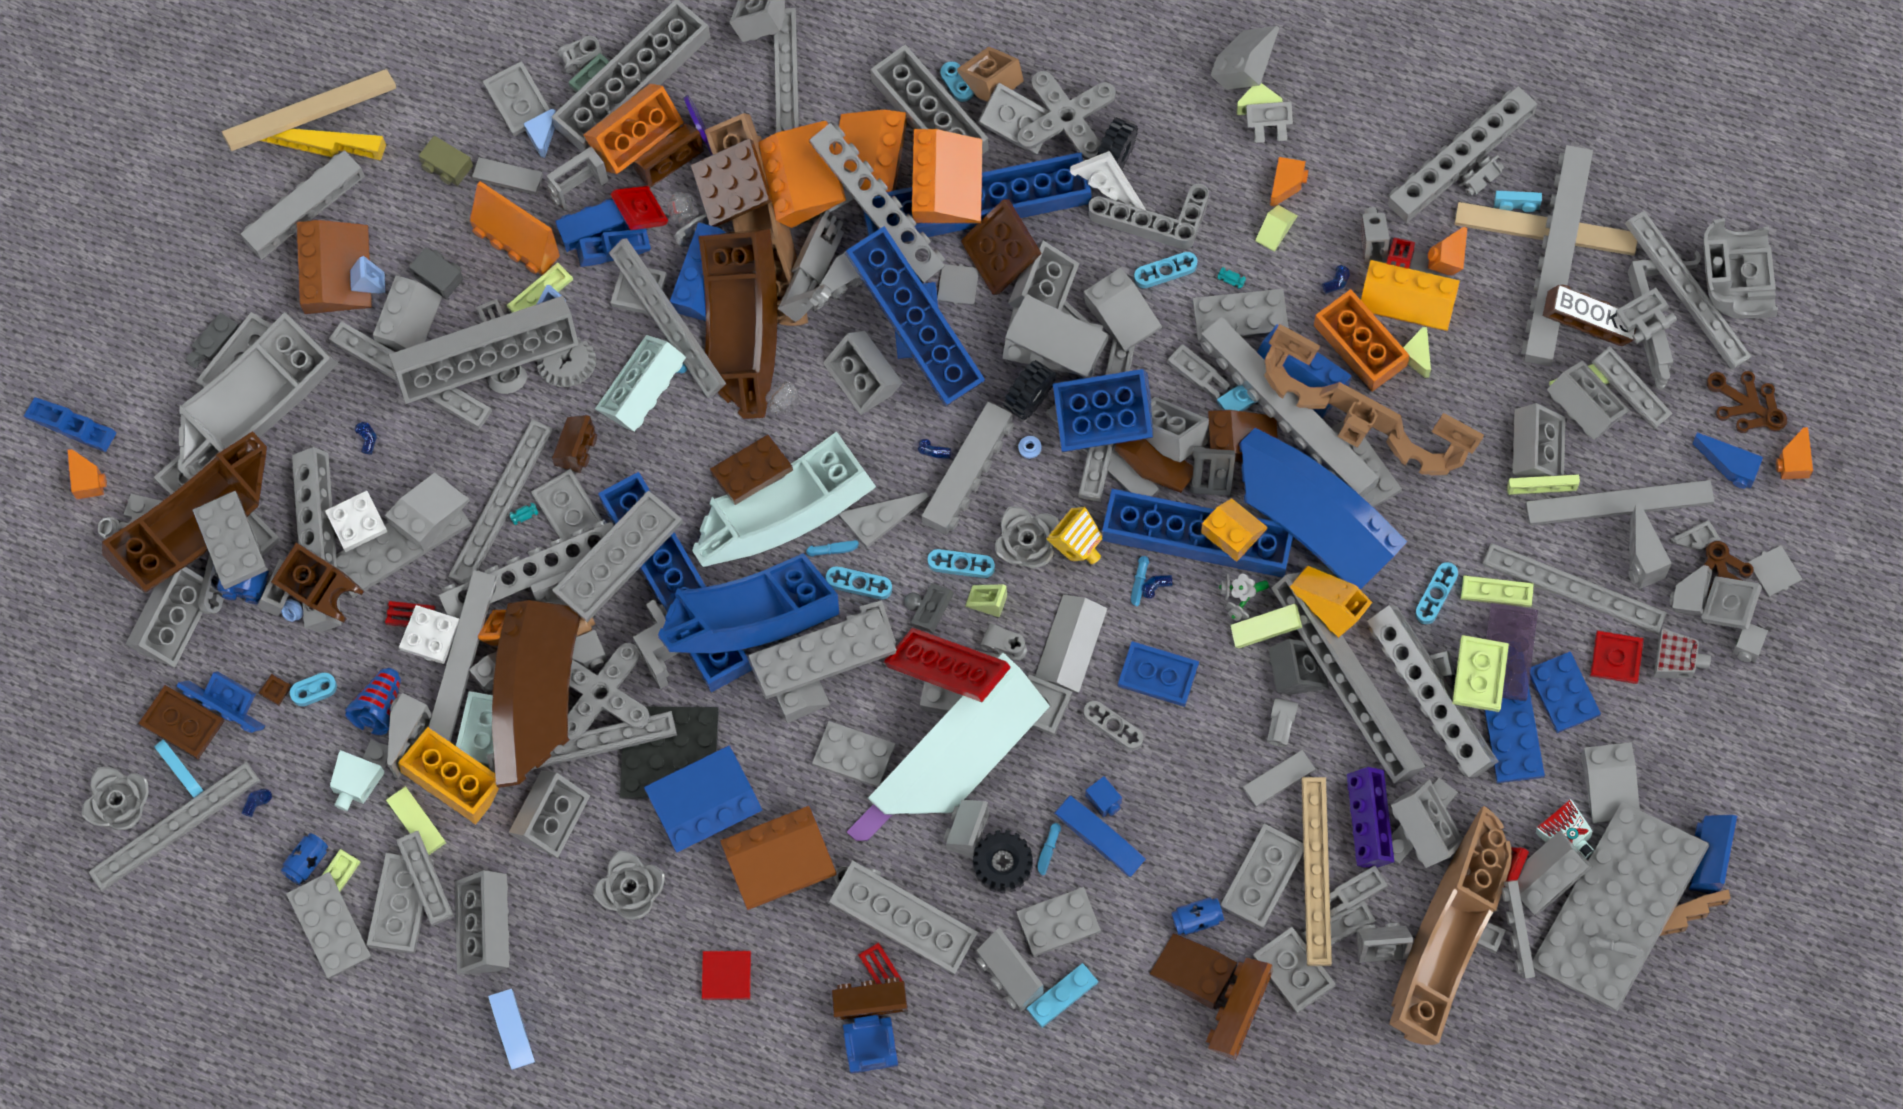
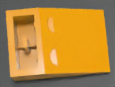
M1307 566L1289 586L1294 594L1308 605L1311 612L1318 616L1326 624L1328 630L1333 632L1338 638L1351 628L1372 604V601L1356 585L1310 566Z

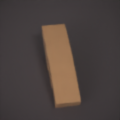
M1729 889L1704 895L1675 907L1660 936L1684 932L1688 927L1687 921L1706 918L1710 913L1709 907L1728 904L1731 899Z

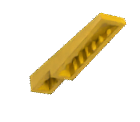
M289 129L260 140L327 157H333L338 154V151L343 152L345 150L347 153L377 160L382 159L386 147L383 136Z

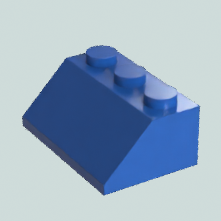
M1737 815L1704 816L1701 823L1697 822L1694 836L1707 842L1709 847L1690 880L1689 890L1706 894L1721 891L1725 884Z

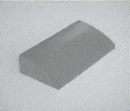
M1026 294L1005 339L1087 378L1108 341V334Z

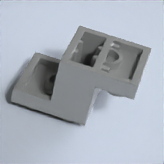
M652 600L646 606L654 625L635 635L633 639L641 658L659 688L662 689L669 685L667 681L669 673L666 670L667 667L664 661L680 652H669L658 638V633L665 624L667 612L662 604L658 606L655 600Z

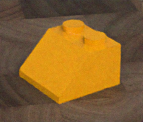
M1231 498L1219 505L1202 523L1201 533L1237 562L1268 527Z

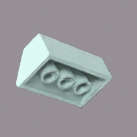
M646 335L595 409L624 428L635 432L642 425L648 411L656 405L657 398L662 391L667 389L673 375L681 369L682 362L686 357L667 341Z

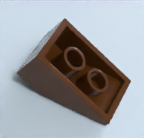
M1237 410L1208 411L1209 449L1235 450V462H1243L1240 442L1254 428L1278 439L1277 420L1274 417L1270 418L1265 414Z
M1173 933L1151 970L1150 975L1213 1010L1236 971L1237 962L1216 950Z

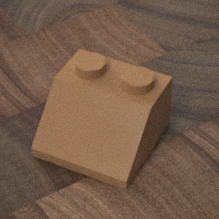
M987 47L957 68L959 75L978 98L987 102L996 84L1001 83L1013 90L1024 82L1019 59L992 47Z

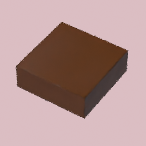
M271 674L260 690L259 695L279 706L292 686Z

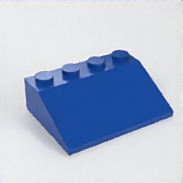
M1144 369L1053 384L1062 452L1153 438L1148 373Z
M730 745L644 787L676 853L762 811L758 799Z

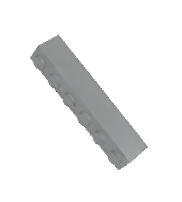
M345 150L340 154L334 155L328 164L323 168L317 169L307 181L298 184L292 193L282 197L277 205L272 209L266 210L257 221L247 225L241 233L244 242L262 260L297 232V222L312 220L363 179L365 175L362 168Z
M987 402L922 514L923 524L945 535L948 534L950 529L955 530L959 522V513L961 510L965 511L969 506L971 492L978 490L982 481L980 479L982 473H987L992 465V460L990 459L994 453L998 454L1003 446V441L1001 440L1005 434L1009 435L1013 429L1014 423L1012 422L1011 412Z

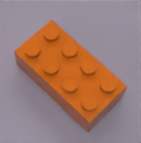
M650 83L583 134L589 146L594 149L604 162L606 172L618 174L682 125L684 121L664 87Z
M1351 289L1315 315L1314 327L1371 392L1408 366L1410 355Z

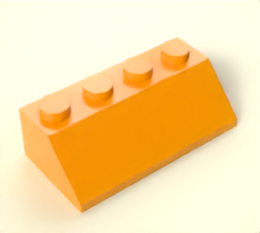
M1370 260L1361 301L1373 314L1448 331L1460 280Z
M429 727L425 729L398 762L403 775L475 825L490 808L499 790L496 786V777L493 771Z

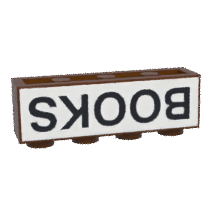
M1557 285L1547 291L1543 311L1544 317L1618 346H1625L1634 340L1632 335L1635 334L1636 328L1628 332L1616 314V310L1619 308L1610 305L1609 302L1594 299L1587 293L1574 291L1567 285Z

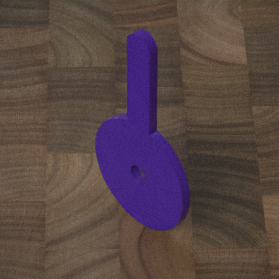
M689 95L684 96V101L712 156L713 154L705 133L706 127L692 99Z

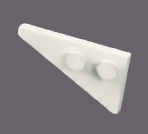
M1110 151L1071 166L1070 172L1072 175L1076 176L1078 174L1085 178L1090 186L1098 188L1115 201L1119 199L1127 205L1146 210Z

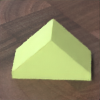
M1262 83L1260 86H1252L1238 101L1237 115H1246V105L1283 102L1282 98Z
M1277 205L1268 212L1255 241L1275 252L1298 215Z
M1422 327L1403 348L1410 355L1408 365L1424 378H1429L1431 365L1427 327Z
M1004 584L973 585L965 606L1000 617L1007 598V586Z

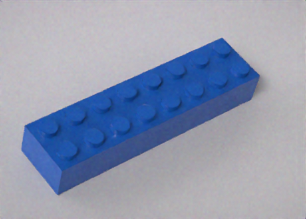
M885 226L846 250L845 255L945 407L985 381V378Z
M1117 489L1111 490L1102 529V541L1281 578L1286 573L1293 536L1274 521L1257 518L1268 528L1236 562L1201 533L1202 523L1215 509Z

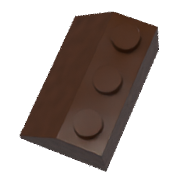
M687 123L682 127H678L669 136L662 139L632 162L634 170L645 184L651 188L704 152L700 132Z
M899 977L885 979L883 984H875V980L861 982L859 987H851V983L837 985V989L832 990L833 1011L836 1020L908 1012L905 982L900 981Z

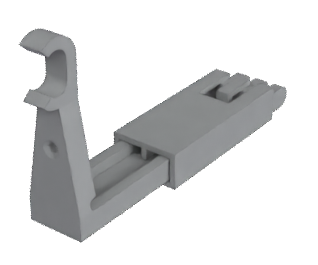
M828 210L822 212L820 217L814 221L791 272L794 275L778 307L780 311L795 322L801 319L814 305L817 306L822 296L828 299L832 292L825 284L815 288V286L822 282L844 234L840 230L843 222L838 220L834 224L836 217L833 214L827 219L829 215Z
M1697 250L1693 256L1694 261L1685 262L1681 259V254H1677L1688 270L1696 268L1701 260V255ZM1651 260L1632 261L1627 271L1634 299L1650 291L1646 277L1661 274ZM1653 317L1646 321L1645 324L1648 327L1657 322V320ZM1661 329L1654 333L1649 340H1642L1652 377H1654L1658 389L1665 388L1670 378V365L1673 364L1665 330Z

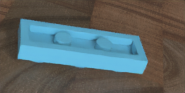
M1082 963L1028 1006L1027 1011L1043 1028L1098 984V980Z

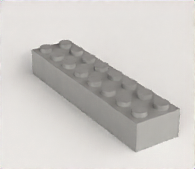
M679 0L672 2L551 116L555 129L581 152L588 149L590 146L583 134L650 83L661 85L711 38L708 25Z
M560 296L391 353L389 357L405 404L564 351L578 346L579 343L569 307L564 297Z

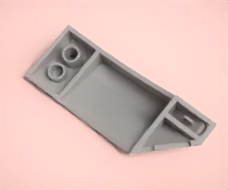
M284 312L233 364L183 405H180L181 427H179L180 459H178V469L190 480L216 457V454L253 431L260 438L300 403L336 367L338 362L295 320Z

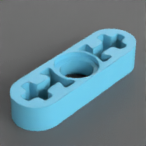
M1184 252L1141 266L1135 271L1134 281L1140 288H1149L1191 274L1197 268V257L1191 252ZM1184 259H1187L1189 262H1191V267L1182 265ZM1174 262H1177V266H1179V271H1176V265ZM1162 266H1169L1172 269V273L1163 275L1159 270ZM1153 269H1156V276L1158 277V278H1156V279H1155V274L1152 275V274H1153ZM1142 273H1145L1146 276H1149L1148 281H1144V279H1139L1141 278Z
M941 549L933 550L928 555L929 568L935 572L988 578L995 571V563L987 555ZM937 556H941L943 561H949L948 557H952L951 568H948L947 562H940V565L937 566L932 559L935 560ZM958 559H965L968 562V566L965 569H958L954 564ZM971 560H975V565H982L983 562H987V565L991 568H986V571L983 572L981 567L974 566V571H971Z
M1449 562L1442 563L1435 572L1415 612L1416 619L1420 623L1431 624L1435 621L1457 579L1458 569L1454 564ZM1449 569L1453 577L1448 576L1445 584H1443L1441 580L1444 573L1441 571L1446 572ZM1438 588L1443 592V597L1434 599L1431 597L1430 591ZM1430 602L1433 604L1430 610L1432 616L1428 615L1425 618L1420 610L1425 611Z
M838 566L830 568L826 573V581L836 590L881 600L888 598L892 593L891 581L883 576ZM840 573L841 578L847 579V575H851L848 580L849 586H845L846 581L841 579L834 583L831 576ZM857 578H862L866 581L865 586L861 589H857L852 585L853 581ZM869 580H873L872 584L874 586H880L881 583H884L887 590L879 593L878 588L871 586V591H868L870 587Z
M164 739L154 746L193 798L203 792V789Z

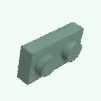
M599 53L569 81V86L578 92L610 61Z

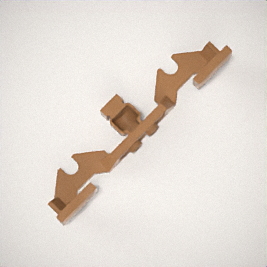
M1281 324L1278 325L1269 341V344L1272 346L1265 358L1266 372L1264 377L1272 389L1282 399L1287 392L1296 394L1299 399L1296 406L1299 408L1325 409L1329 403L1346 412L1344 425L1337 437L1357 448L1373 427L1388 435L1386 443L1402 464L1406 465L1408 460L1412 458L1420 462L1421 469L1419 473L1447 475L1449 471L1462 467L1468 453L1473 454L1483 439L1484 434L1443 413L1433 427L1432 432L1451 442L1445 453L1432 454L1410 441L1404 432L1400 414L1341 382L1325 387H1308L1288 375L1283 367L1288 355L1310 365L1320 345Z

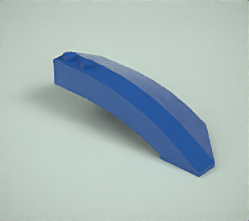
M1254 428L1240 442V452H1242L1243 464L1241 465L1243 483H1245L1246 491L1244 503L1254 507L1289 532L1317 556L1339 579L1354 584L1361 590L1407 543L1389 522L1356 491L1301 451L1257 428Z
M802 553L742 579L698 589L680 590L678 588L675 593L676 598L669 607L665 617V624L660 629L658 638L669 652L720 653L755 647L799 633L839 615L838 594L807 556Z

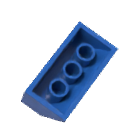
M698 222L670 299L678 314L706 321L705 285L699 236L726 233L722 229Z
M1278 324L1263 340L1257 351L1264 360L1272 346L1269 344V341ZM1318 352L1310 365L1291 355L1287 356L1283 364L1290 377L1308 387H1325L1338 382L1349 387L1352 376ZM1328 403L1325 409L1313 410L1323 419L1333 405Z

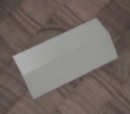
M1063 595L1035 677L1079 694L1108 608L1085 597Z

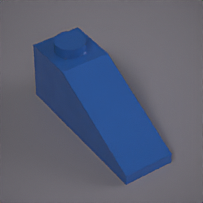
M1697 432L1692 444L1729 481L1733 482V485L1742 489L1746 487L1751 489L1763 457Z

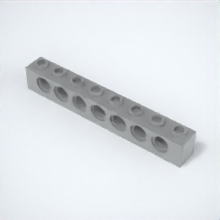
M1519 86L1513 91H1507L1503 95L1502 101L1497 105L1492 104L1481 119L1478 117L1470 124V128L1467 131L1459 132L1453 139V143L1449 146H1443L1433 160L1428 159L1422 165L1418 173L1410 174L1405 180L1404 185L1400 188L1398 186L1395 187L1389 194L1388 206L1402 220L1408 223L1535 114L1537 103ZM1510 110L1514 114H1507L1505 111ZM1489 124H1495L1498 127L1492 128L1489 126ZM1472 138H1480L1482 141L1476 142ZM1462 151V152H1464L1466 155L1461 156V155H1458L1456 152ZM1446 165L1450 169L1445 170L1442 169L1440 166ZM1431 179L1433 183H1426L1424 180ZM1415 193L1417 197H1410L1408 194Z
M831 123L813 136L809 143L877 228L886 227L920 281L925 283L944 268L943 261H945V258L937 249L935 251L931 249L928 245L931 243L929 238L923 231L919 234L914 227L917 225L914 219L909 214L906 216L900 210L902 205L895 196L891 198L887 194L886 190L888 187L880 178L878 180L874 178L871 174L874 170L866 160L862 163L857 156L859 151L852 143L849 145L843 139L845 134L838 125L834 127ZM833 143L840 144L842 152L838 155L832 154L829 150L830 145ZM853 161L857 169L849 173L845 171L844 163ZM868 179L871 187L868 190H861L858 187L859 180ZM877 196L882 197L885 200L884 207H874L872 204L873 198ZM890 214L897 215L899 217V224L890 226L886 221L887 216ZM910 232L914 237L913 242L910 244L903 243L901 234ZM925 250L928 254V259L924 262L918 261L915 258V252Z
M312 447L292 455L298 544L337 567L334 528L325 510L332 507L329 455L325 451ZM338 598L337 607L340 611V601ZM303 603L304 628L323 632L341 625V621Z
M605 520L593 524L594 529L586 533L584 529L572 533V538L567 541H563L560 538L550 542L551 547L542 551L541 547L529 551V557L522 560L519 556L506 561L508 566L501 569L496 565L484 570L485 573L497 576L490 603L526 589L540 580L548 579L563 571L573 569L592 550L587 543L589 536L597 535L601 540L613 528L612 522L606 523ZM575 544L579 547V555L572 558L566 554L568 545ZM549 553H553L558 557V563L553 567L547 566L544 561L545 556ZM528 562L534 563L537 568L536 573L532 576H528L523 572V566ZM510 571L515 575L513 584L506 585L502 582L501 576L504 572ZM472 576L463 579L465 584L456 587L455 584H451L442 588L443 593L439 594V597L447 615L456 618L461 616L464 603L459 601L458 594L462 590H468Z
M1388 605L1369 619L1367 622L1371 626L1369 628L1371 634L1375 639L1380 640L1383 645V653L1387 658L1392 659L1396 665L1394 667L1396 673L1408 683L1407 689L1414 698L1417 697L1421 703L1419 707L1426 717H1430L1434 723L1432 727L1439 737L1442 736L1447 743L1445 748L1451 756H1455L1458 760V768L1464 776L1476 778L1499 761L1463 706L1452 704V689L1399 608ZM1394 628L1396 630V637L1391 640L1389 633ZM1404 648H1407L1409 656L1404 660L1402 651ZM1417 667H1420L1422 674L1417 679L1414 672ZM1432 686L1434 695L1432 698H1429L1427 690ZM1442 706H1445L1447 709V714L1444 718L1440 716ZM1457 725L1460 729V733L1458 737L1455 738L1453 736L1452 731L1453 728ZM1468 745L1473 749L1470 757H1467L1465 754V749Z

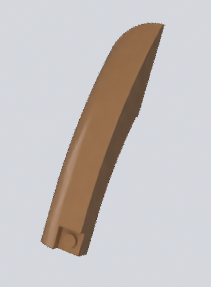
M740 114L705 130L713 155L747 139L753 140L767 182L758 144L762 139L761 136H757L749 114ZM772 202L733 219L735 232L770 229L776 272L777 323L787 326L807 324V313L795 322L778 309L794 275L791 271L797 257L790 228L776 221Z
M1485 806L1481 807L1437 888L1410 950L1391 1004L1395 1008L1389 1025L1405 1033L1404 1038L1414 1043L1435 1045L1440 1042L1461 978L1492 913L1497 909L1502 888L1510 869V841L1506 840L1502 830L1504 826L1501 821Z

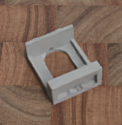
M589 147L547 175L549 183L547 188L551 193L549 196L556 206L561 205L566 210L567 206L563 195L591 176H594L601 186L609 181L604 162L592 147ZM585 160L587 161V167L557 185L555 181Z

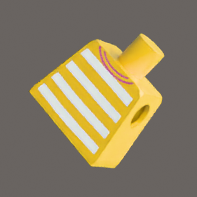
M1085 507L1071 508L1046 538L1071 561H1083L1086 559L1090 564H1094L1101 558L1095 547L1102 540V535Z

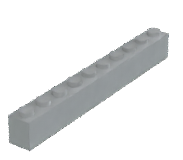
M1566 145L1565 153L1560 152L1558 166H1562L1561 174L1556 173L1554 187H1558L1557 194H1552L1550 207L1554 208L1553 215L1548 214L1546 228L1550 229L1549 236L1544 235L1541 248L1546 249L1545 257L1540 256L1538 270H1542L1541 277H1536L1533 290L1538 291L1537 298H1532L1529 311L1534 313L1532 320H1527L1525 333L1530 334L1528 341H1523L1521 354H1525L1524 362L1552 366L1560 323L1544 317L1543 311L1547 291L1557 285L1568 284L1593 150Z
M1223 317L1219 318L1201 333V347L1208 354L1211 353L1216 358L1217 364L1223 370L1227 369L1232 374L1234 382L1239 386L1242 385L1247 390L1249 397L1255 402L1258 401L1263 406L1266 415L1270 418L1274 417L1279 422L1280 429L1286 434L1289 433L1294 438L1295 444L1301 450L1305 449L1310 454L1311 459L1340 478L1362 498L1377 486L1379 477L1341 438L1337 437L1338 435L1313 409L1297 407L1299 399L1292 392H1287L1283 399L1278 396L1277 392L1272 389L1264 377L1266 372L1265 360Z
M1301 572L1285 575L1271 589L1283 607L1292 604L1298 606L1302 628L1297 629L1393 783L1413 778L1425 768L1424 763L1344 637L1341 635L1338 638L1333 632L1329 631L1326 624L1318 616L1314 615L1308 605L1298 598L1289 587Z

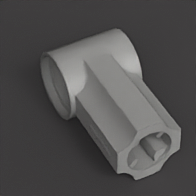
M1275 698L1267 743L1278 747L1287 746L1291 725L1295 721L1298 703Z

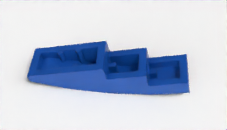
M34 397L24 414V417L32 422L104 452L107 451L116 435L112 428L97 424L91 418L73 413L69 408Z
M1071 795L1055 811L1054 814L1085 843L1095 848L1105 859L1113 862L1128 877H1131L1146 860L1118 833Z

